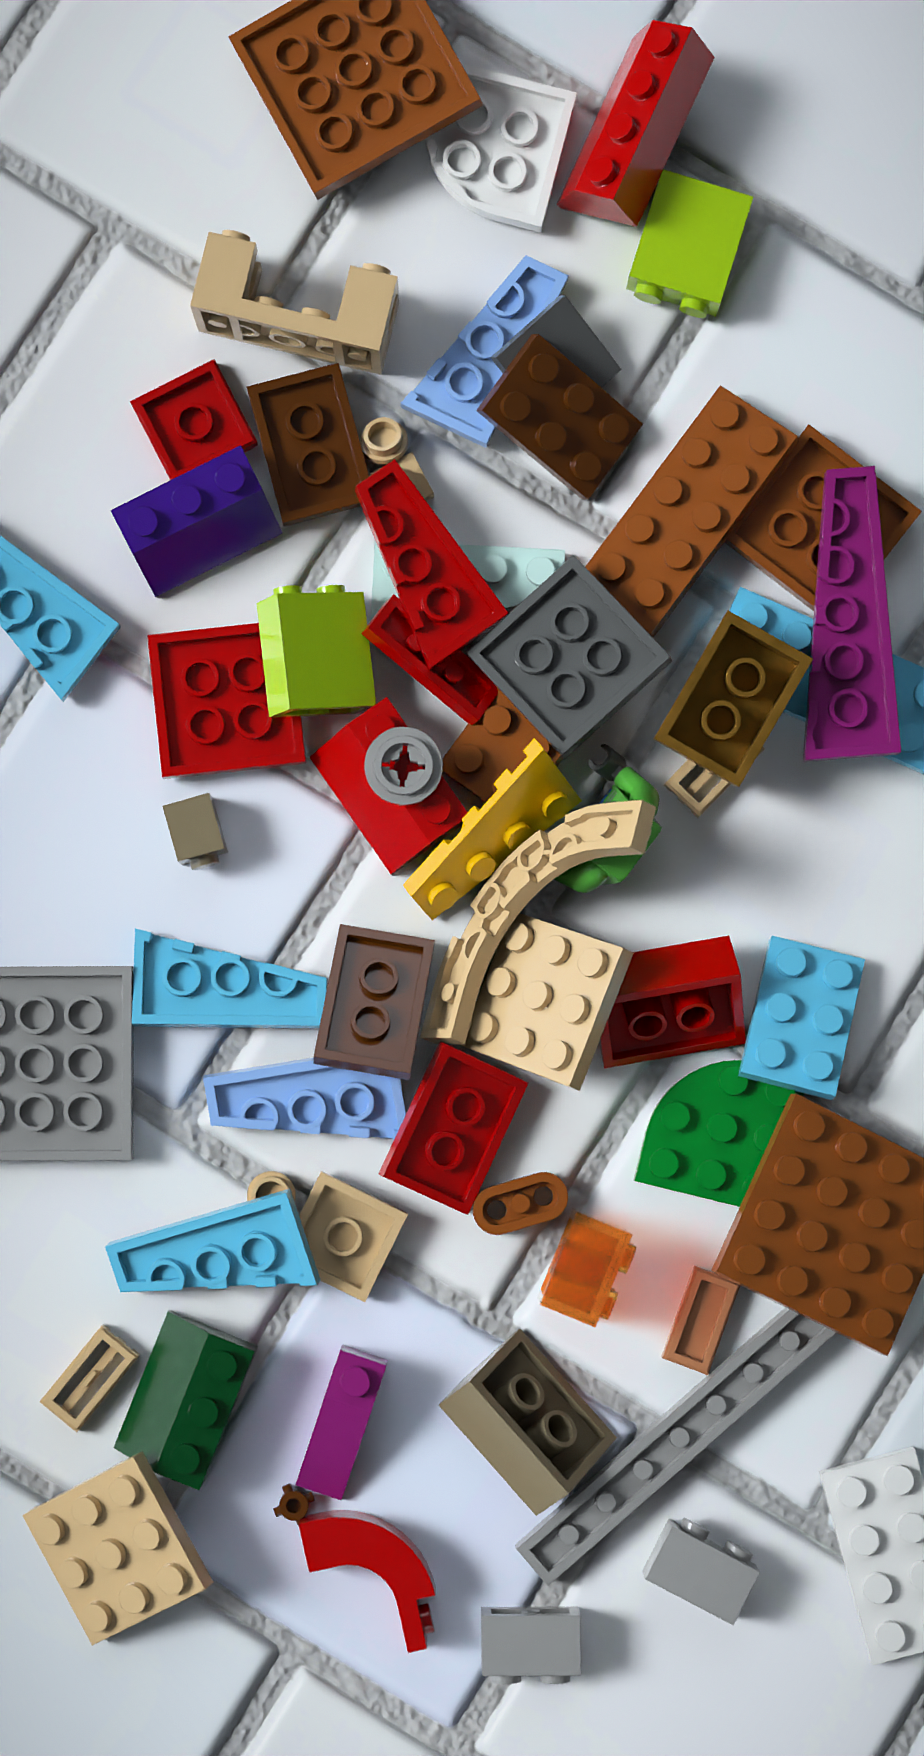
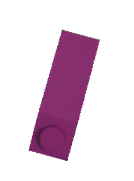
M345 1345L341 1346L295 1484L296 1486L342 1500L387 1366V1359Z

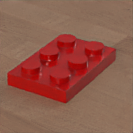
M439 1042L378 1174L468 1215L529 1083L450 1045Z

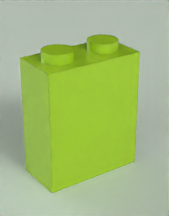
M663 169L632 264L626 289L633 291L637 299L647 303L660 304L663 300L679 305L681 312L692 317L705 318L707 314L716 317L753 196Z
M290 585L274 588L272 596L256 603L269 717L356 714L376 704L369 640L361 634L367 627L364 592H345L344 585H327L318 587L316 589L317 593H302V586Z

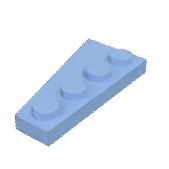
M525 255L487 300L484 308L459 333L456 341L441 358L437 359L413 391L411 390L401 402V408L487 448L496 427L476 410L503 374L491 357L562 294L569 275Z
M313 1058L208 1074L203 1077L211 1126L272 1131L274 1129L309 1134L331 1133L349 1135V1137L392 1138L394 1140L406 1115L401 1079L313 1064Z

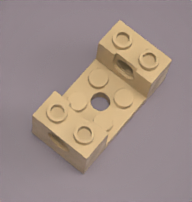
M223 230L222 234L208 232L190 304L198 332L333 364L339 363L341 366L382 375L399 306L398 276L390 275L391 271L388 268L377 264L364 263L362 268L350 265L337 321L330 319L328 313L319 309L305 307L302 308V312L284 309L283 303L278 300L264 296L256 297L262 273L261 263L256 261L258 252L256 243L251 242L248 235L234 230Z

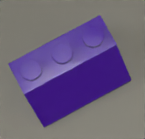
M241 445L110 510L155 597L283 534Z

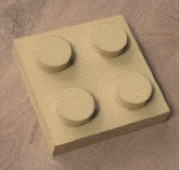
M321 1171L299 1215L321 1279L320 1281L366 1302L408 1213Z

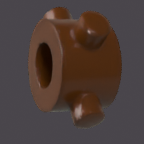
M291 1483L282 1486L284 1494L280 1499L279 1506L273 1508L276 1517L282 1515L288 1520L296 1521L298 1525L300 1519L305 1518L309 1503L315 1501V1497L312 1492L306 1494L300 1489L292 1488Z

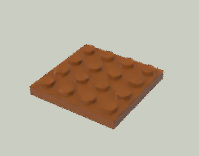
M290 0L228 36L317 200L483 106L480 96L426 0Z
M797 1093L790 1094L711 1271L880 1355L888 1356L924 1274V1158Z

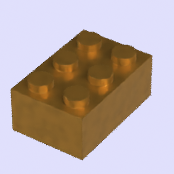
M727 611L653 740L730 784L740 787L813 658L734 613Z

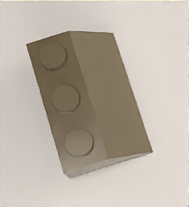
M521 1329L514 1332L473 1369L439 1404V1407L536 1516L567 1496L617 1438Z

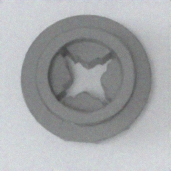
M396 727L383 732L371 743L365 756L364 769L368 784L382 800L403 806L423 801L437 788L442 776L443 762L438 746L426 733L411 727ZM403 746H407L410 762L425 767V770L417 769V772H409L408 778L405 780V786L400 787L397 771L390 770L389 767H382V764L397 762L400 754L403 753Z

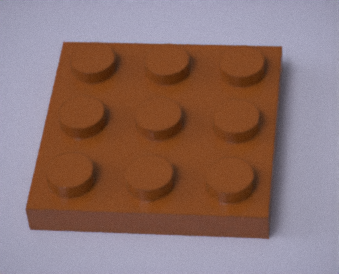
M808 425L798 437L799 442L724 543L814 611L824 474L829 469L864 466L811 425ZM876 476L883 558L885 559L922 511Z

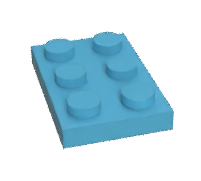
M772 935L766 950L738 1076L833 1100L838 1088L865 959Z

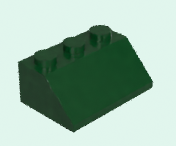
M168 1310L113 1448L129 1458L143 1451L154 1473L200 1490L206 1480L258 1345Z

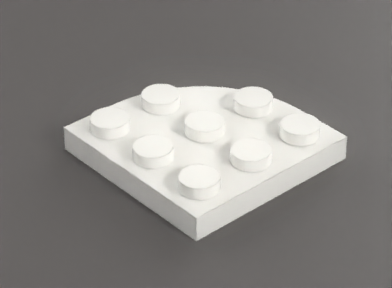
M461 63L480 96L483 106L426 138V147L432 168L451 196L472 212L494 221L541 233L575 106L577 92Z

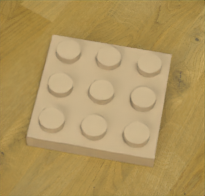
M519 913L498 945L474 1007L472 1025L468 1031L466 1042L459 1045L580 1091L632 959L633 952Z
M143 1451L32 1508L22 1515L92 1646L205 1590L214 1583Z

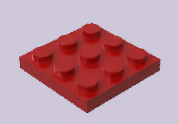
M259 623L147 635L163 779L307 764L302 717H269Z

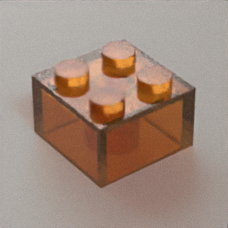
M573 1208L538 1293L537 1299L539 1304L592 1327H596L599 1317L608 1320L618 1296V1292L612 1288L618 1271L624 1274L627 1273L637 1246L630 1242L633 1234L624 1228Z

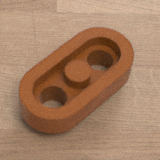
M549 1172L533 1173L482 1190L474 1201L473 1216L477 1225L483 1231L493 1235L506 1234L557 1218L566 1208L568 1191L564 1182L558 1176ZM539 1187H548L552 1191V1200L547 1205H539L534 1200V1193ZM495 1200L502 1201L506 1205V1213L500 1219L490 1217L487 1212L488 1205Z

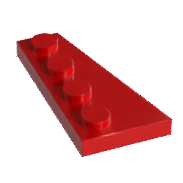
M395 459L356 485V495L430 672L497 625L509 613Z

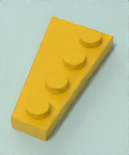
M535 738L523 750L527 757L514 772L506 769L494 782L498 790L482 808L479 809L473 806L461 819L463 824L457 836L453 840L444 839L403 884L410 896L432 921L445 910L452 907L456 901L480 882L488 878L518 846L539 830H547L582 802L578 794Z

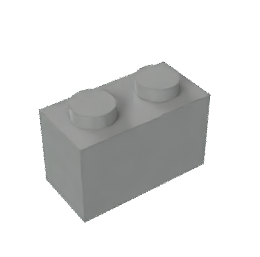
M683 1518L681 1524L668 1519L642 1570L645 1580L734 1625L760 1574L757 1566L751 1562L753 1554L728 1540L724 1547L708 1540L707 1537L710 1531L687 1518Z
M481 1607L482 1676H492V1682L497 1684L520 1683L521 1676H541V1682L563 1684L570 1682V1676H581V1615L579 1607Z

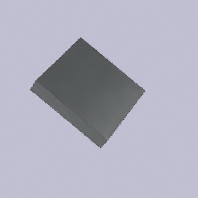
M565 295L558 296L491 357L500 371L504 373L532 334H539L601 388L622 370Z

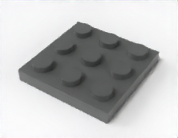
M574 555L466 652L469 658L564 760L672 662L671 656Z

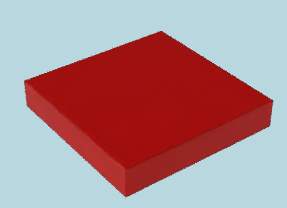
M215 359L130 401L170 480L240 445L244 453L259 446Z

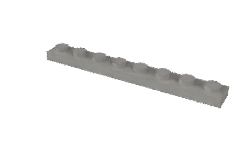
M784 1308L515 1544L516 1550L549 1586L836 1332Z

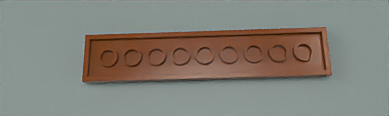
M720 385L585 568L654 638L721 548L727 537L799 442L798 436ZM498 688L497 696L479 721L473 725L468 724L442 758V772L485 803L498 790L494 782L506 769L514 772L525 760L527 755L523 750L534 738L557 767L564 759Z

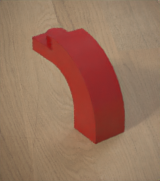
M332 1510L306 1515L300 1519L298 1525L309 1573L344 1565L360 1566L375 1572L389 1585L395 1596L408 1653L427 1649V1634L434 1633L435 1629L429 1603L420 1605L419 1599L435 1596L436 1585L428 1563L416 1545L394 1525L376 1516L358 1511Z

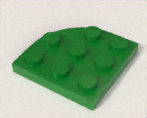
M742 1060L712 1063L689 1073L670 1087L654 1108L646 1126L633 1181L740 1207L790 1094L797 1093L804 1097V1093L738 1076Z

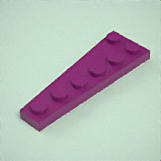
M875 466L829 469L824 474L810 656L813 660L809 669L803 748L804 762L898 755L901 753Z

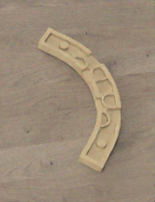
M644 800L590 805L566 814L564 823L548 833L539 830L518 846L501 863L472 901L470 906L474 909L475 913L466 926L461 939L455 936L452 937L438 971L420 1038L434 1044H439V1042L445 1044H465L468 1031L472 1025V1015L488 965L498 944L521 910L553 879L583 862L608 856L645 854L651 835L656 807Z

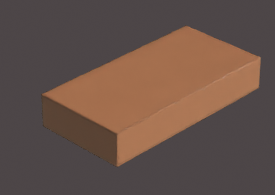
M694 1266L661 1357L708 1375L740 1285L716 1273Z

